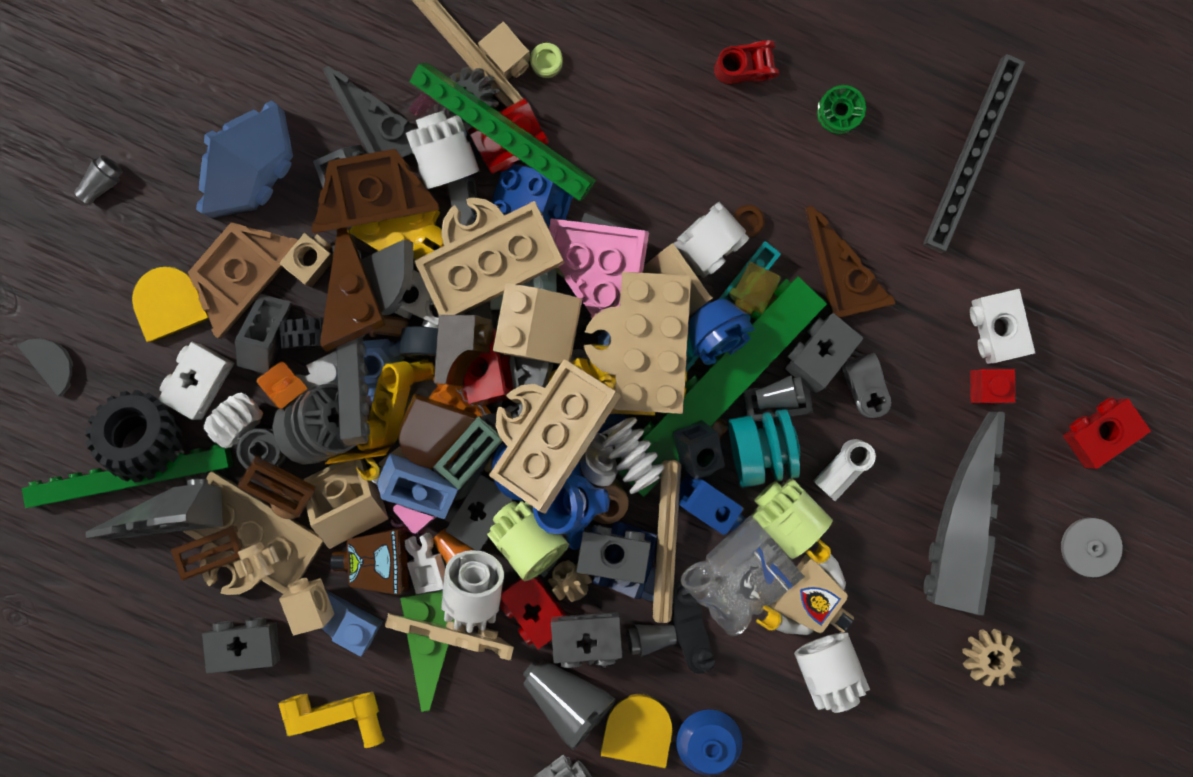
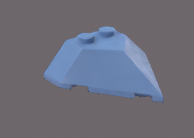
M272 100L265 103L260 113L253 109L225 123L222 128L223 130L217 133L212 130L205 134L204 143L208 147L207 153L202 156L199 190L204 195L197 202L196 208L200 213L210 218L257 210L259 205L263 206L270 199L273 193L271 188L277 179L283 178L288 173L292 164L290 160L293 157L285 111Z

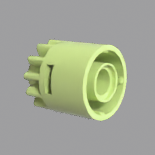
M790 478L781 485L777 481L768 485L755 499L759 506L751 515L791 559L798 557L809 549L833 522V519L794 479Z
M513 501L503 507L494 516L493 521L495 525L490 528L491 531L487 534L523 581H529L548 569L564 554L569 546V543L561 534L547 533L539 527L534 517L533 506L523 501L519 504Z

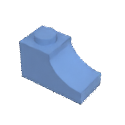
M326 590L335 615L321 629L332 638L331 641L361 657L371 645L383 620Z

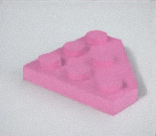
M551 218L549 230L565 261L564 264L558 267L574 294L582 299L583 304L591 314L590 317L593 318L606 308L620 306L622 272L643 273L649 232Z

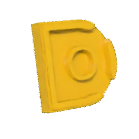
M172 267L152 269L139 279L134 288L132 297L133 308L146 342H154L209 320L206 311H203L199 301L197 289L193 286L189 275L181 270Z
M633 694L619 701L610 710L607 718L601 756L666 768L672 736V723L665 707L654 697L645 694Z

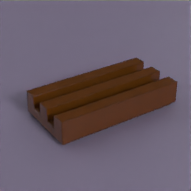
M256 455L238 484V488L296 517L300 516L316 486ZM253 478L269 486L270 489L278 492L279 494L283 493L293 498L294 500L299 502L298 505L250 481V479Z
M237 526L229 527L171 549L181 581L240 560L238 552L243 550L241 546L243 543L237 535ZM226 536H229L231 542L182 559L181 553ZM229 549H234L235 554L188 572L185 566Z

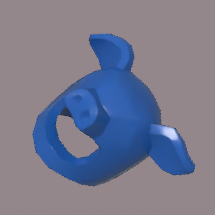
M578 462L547 512L544 514L533 507L534 517L539 527L547 533L567 534L569 547L572 550H577L581 547L584 528L591 523L595 515L609 510L610 498L606 489L595 488L586 478L581 476L580 462Z

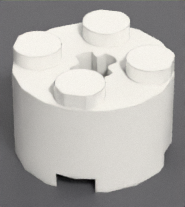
M720 201L710 208L711 211L706 216L704 215L697 219L677 238L678 241L673 243L692 271L697 276L701 275L702 278L709 273H714L725 263L726 260L722 257L723 255L727 256L732 251H737L749 239L745 234L746 230Z

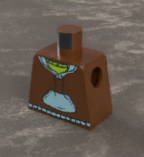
M408 527L348 539L347 551L332 553V570L348 571V584L353 588L390 594H402L410 590V572L407 565L409 562V552L405 547V540L408 539Z

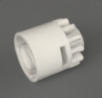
M440 111L417 119L418 129L406 133L412 152L415 154L418 162L420 175L427 189L464 178L479 171L470 142L466 138L465 127L459 116L447 118L445 111Z
M470 550L456 554L447 563L441 610L445 611V621L448 622L454 619L455 630L465 625L467 632L472 633L473 627L478 625V628L484 631L487 621L489 623L495 622L496 613L499 612L504 579L502 565L495 557L486 552Z
M841 632L821 637L795 651V657L818 710L826 708V710L831 709L834 713L849 710L860 703L859 697L866 695L865 692L870 690L848 633Z

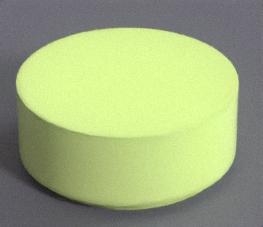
M551 43L537 45L530 55L532 70L542 78L556 76L563 66V57L560 49Z

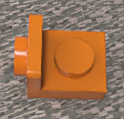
M283 361L278 362L256 380L258 385L280 410L308 389Z

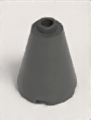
M546 659L540 663L537 660L533 661L523 673V676L526 678L523 685L567 747L573 751L590 735L589 732L595 725L597 726L615 702V698L611 694Z

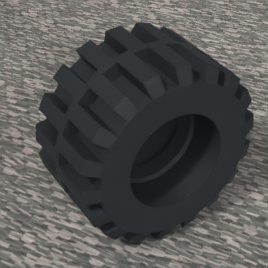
M134 390L132 395L128 391L120 392V397L115 398L112 395L107 398L108 403L104 406L99 404L96 408L98 411L96 416L91 415L88 420L91 427L86 428L85 436L89 438L86 441V446L91 451L92 457L115 477L118 476L121 480L127 482L130 479L134 482H142L143 477L151 480L156 478V472L164 473L168 469L166 465L169 461L175 462L177 456L174 453L175 451H180L182 443L178 440L183 437L182 430L178 427L180 424L175 416L154 395L148 392L144 394L140 390ZM147 425L144 436L136 444L122 448L124 439L129 432L136 427Z

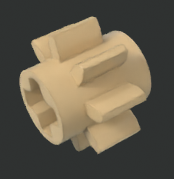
M259 542L239 551L238 554L241 560L233 564L239 578L248 575L252 583L274 573L272 564L279 561L273 546L265 549L262 542Z
M567 560L559 563L552 572L553 578L549 579L548 582L552 586V591L558 600H562L566 596L568 600L573 602L587 594V584L592 583V579L589 574L577 573L578 563L574 565L573 562Z

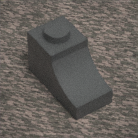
M259 294L235 339L238 367L265 373L273 367L281 351L280 322L288 320L291 313L290 301Z

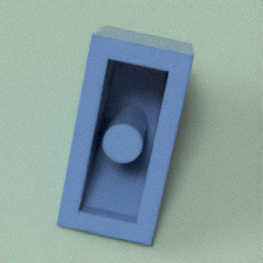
M389 454L377 481L381 499L445 519L458 491L452 483L427 467L418 466L408 459Z

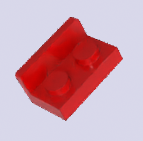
M525 98L499 112L543 144L549 143L547 136L542 131ZM475 127L467 130L492 174L509 169L515 161L519 160V158Z

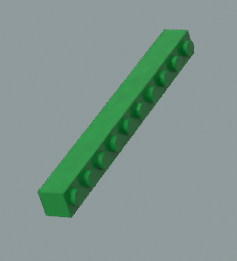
M429 63L418 64L409 81L577 200L580 201L586 198L596 181L594 178Z
M220 445L210 446L211 450L208 451L198 448L190 450L188 455H183L182 452L174 453L177 459L174 463L168 462L166 465L168 469L164 473L156 472V478L151 480L143 477L142 482H134L132 479L128 482L121 480L109 471H102V468L89 470L90 474L83 476L82 472L69 474V478L63 480L62 476L49 478V482L43 484L42 480L29 482V487L21 488L25 508L36 507L234 467L231 450Z

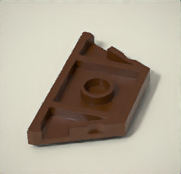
M397 149L379 151L328 162L323 189H321L318 200L319 206L311 230L312 234L436 211L440 210V206Z

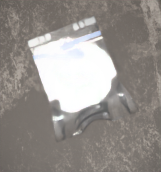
M750 515L706 555V561L698 562L686 569L681 577V584L698 603L709 608L712 618L727 634L736 636L748 627L753 614L759 615L764 611V605L770 606L805 576L772 537Z

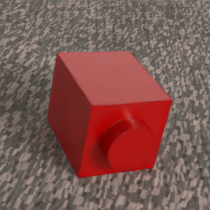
M1015 369L971 370V403H1015Z

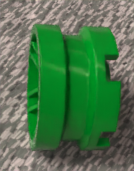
M848 85L834 86L825 93L818 103L816 112L818 121L824 129L832 134L841 135L849 133L865 117L866 103L860 91ZM837 105L843 108L847 106L848 110L844 116L836 113L835 108Z

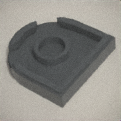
M405 239L361 259L380 311L384 316L396 312L402 306L399 302L406 289L410 290L412 287L413 242Z

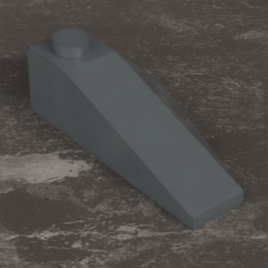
M207 479L188 480L187 486L173 487L86 531V538L107 541L223 527L222 487L209 485Z

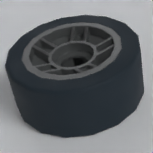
M416 326L402 328L399 354L406 358L416 360L428 359L429 361L436 362L438 328Z

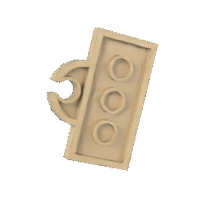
M468 198L466 199L468 206L477 213L475 222L469 226L461 224V211L455 205L448 211L443 220L441 231L444 246L414 261L439 315H462L504 294L505 283L522 285L565 263L535 201L504 215L495 204L486 199Z
M622 272L620 306L604 309L596 314L587 325L586 333L592 334L602 329L611 336V343L606 349H597L592 344L584 345V348L593 365L603 372L616 375L615 391L621 397L615 404L614 409L683 414L691 276Z
M565 359L546 388L536 384L521 385L506 395L511 401L522 403L523 409L518 417L512 419L511 413L501 407H498L496 414V428L499 437L508 447L489 476L544 514L621 397L619 393Z
M215 470L210 471L206 478L208 484L222 487L223 527L183 532L197 540L229 527L237 526V535L243 543L241 545L242 549L262 542L265 549L273 546L279 561L272 564L274 573L251 583L248 575L239 578L233 564L238 561L224 565L223 567L231 570L233 579L230 584L222 587L221 594L237 595L254 588L261 580L284 594L289 589L288 585L303 577L324 542L317 533L294 519H283L277 516L272 511L270 504L238 488L236 483ZM229 536L210 542L203 546L201 552L231 542ZM232 548L200 560L199 565L201 567L235 554L234 549ZM219 568L202 574L208 586L213 585L217 581Z

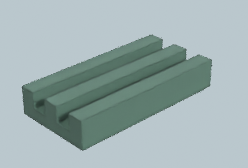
M478 416L437 462L434 468L459 490L502 443V440L495 431V428L487 424L481 416ZM480 427L484 432L450 470L445 468L446 463ZM489 436L494 439L460 479L454 476Z

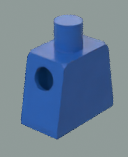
M689 473L685 476L680 484L679 505L724 536L728 531H731L738 537H742L748 531L751 521L741 515L743 507L702 479L695 480Z

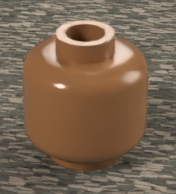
M615 478L609 486H598L591 483L595 488L606 489L610 498L609 510L595 515L593 520L601 524H611L624 517L628 510L629 500L619 480Z

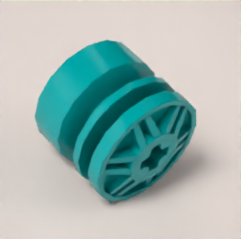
M786 409L776 410V426L769 412L763 413L761 429H757L751 415L729 419L731 449L738 480L742 488L764 484L765 468H770L776 481H782L783 465L788 478H799V440Z

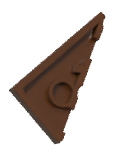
M813 206L806 207L805 213L830 314L834 313L841 318L896 304L895 299L891 294L888 295L875 280L874 274L863 266L861 259L845 240H841L829 226V222L823 214L818 212Z
M348 227L337 229L320 340L321 346L326 352L386 325Z

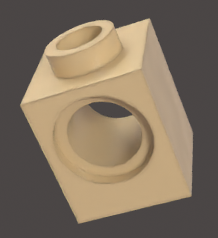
M504 21L478 42L480 50L507 80L512 76L514 78L519 77L529 67V50Z
M304 233L279 264L303 284L312 288L332 264L333 254L329 252L332 245L318 234L312 238ZM309 250H315L317 252L316 262L311 266H305L303 262L305 253Z
M307 578L296 580L288 585L289 589L279 598L293 636L324 628L335 615L321 578L313 581H308Z

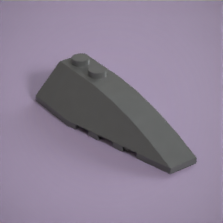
M988 412L957 469L944 504L936 541L932 542L929 548V561L932 562L931 573L926 575L924 580L926 600L936 605L983 616L995 548V537L989 536V525L992 519L997 518L998 505H994L992 492L1000 484L999 467L994 465L995 458L998 459L1002 455L1004 412Z

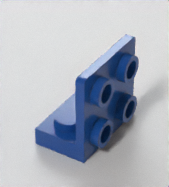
M513 164L509 169L501 172L491 203L495 204L504 215H507L535 201L549 228L551 218L566 220L573 196L535 169Z

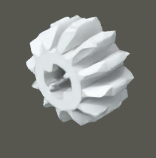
M237 393L234 396H229L226 401L220 403L216 409L212 410V414L206 418L204 429L214 443L224 448H230L239 442L242 435L253 430L260 423L263 412L258 408L259 405L253 399H250L246 394Z

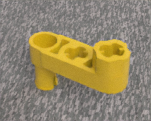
M428 359L414 363L401 361L383 366L367 421L370 426L368 443L357 444L356 446L359 450L367 451L391 446L396 442L398 429L403 419L411 389L410 386L415 382L432 380L435 376V367L432 362H429Z
M374 692L355 695L311 708L308 694L296 695L278 703L287 736L301 734L353 718L358 721L364 748H370L385 741L376 714L379 712Z

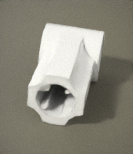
M859 439L847 441L842 446L841 452L813 482L836 501L863 471L873 466L876 458L875 450L871 445ZM859 446L865 449V458L860 463H853L850 458L852 450Z

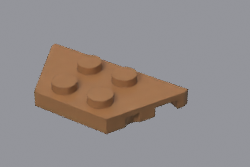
M230 223L188 271L191 282L199 293V301L203 311H206L213 327L211 330L215 337L222 339L280 272L283 266L279 263L298 239Z

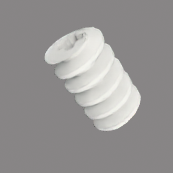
M636 417L627 418L599 434H608V437L602 443L604 447L615 446V449L609 455L610 459L620 457L622 459L616 466L617 471L628 469L629 472L623 478V481H635V485L630 490L631 494L638 492L661 478L658 475L665 468L663 464L652 465V462L658 456L656 452L645 453L651 445L650 441H638L644 433L643 429H631L637 421Z

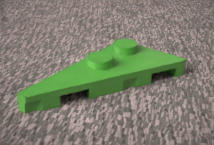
M443 589L402 596L400 599L404 617L446 626L447 621L444 620L445 611L441 610ZM407 633L421 712L429 711L449 644L431 640L429 636Z

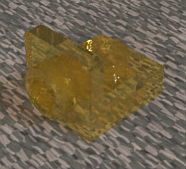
M749 262L736 289L732 288L729 294L735 301L734 305L744 312L752 314L755 310L763 314L781 278L779 275Z

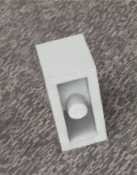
M1020 289L971 301L973 307L970 308V317L973 325L978 326L981 338L978 339V350L981 357L986 359L987 364L1035 353ZM997 319L1002 320L1005 324L1006 329L1002 336H999L994 330V323Z

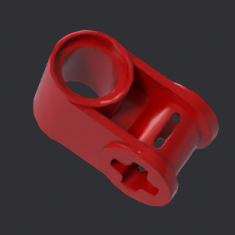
M764 40L725 48L714 65L716 78L724 84H732L746 81H764L778 77L780 73L779 69L775 68L773 56L775 41ZM727 59L735 61L738 70L734 72L728 71L724 67L723 61Z

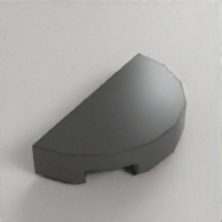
M42 338L28 339L18 344V348L54 393L62 397L71 386L73 361L68 351L59 343Z

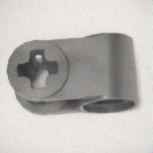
M871 353L845 362L842 365L844 377L852 392L859 413L867 418L885 415L891 407V397L876 354ZM870 394L873 399H880L881 404L876 406V410L867 407L866 402L871 400Z

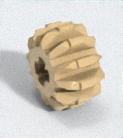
M982 629L979 630L980 640L972 636L968 637V641L973 647L972 649H962L963 654L971 657L963 665L967 669H972L970 676L974 680L982 679V683L986 686H991L993 681L1001 686L1005 682L1004 675L1012 679L1016 678L1011 668L1012 666H1021V661L1013 657L1021 651L1019 647L1012 645L1013 638L1007 634L1002 636L1001 631L998 629H993L989 635L987 631ZM991 652H993V656L996 658L992 663L987 657Z

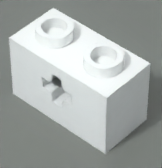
M191 342L189 346H184L178 354L176 362L179 364L173 374H169L163 380L160 386L162 393L158 399L192 420H202L232 369L234 362L202 344ZM191 374H195L194 378L198 380L197 385H192L193 381L189 379Z

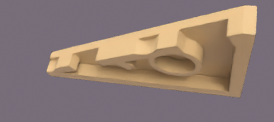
M388 613L385 624L386 628L404 633L429 636L431 640L476 652H484L485 648L490 649L498 654L500 658L511 660L514 648L500 637H497L498 631L486 628L484 631L479 629L478 632L472 631V633H468L465 625L455 630L454 621H448L445 626Z

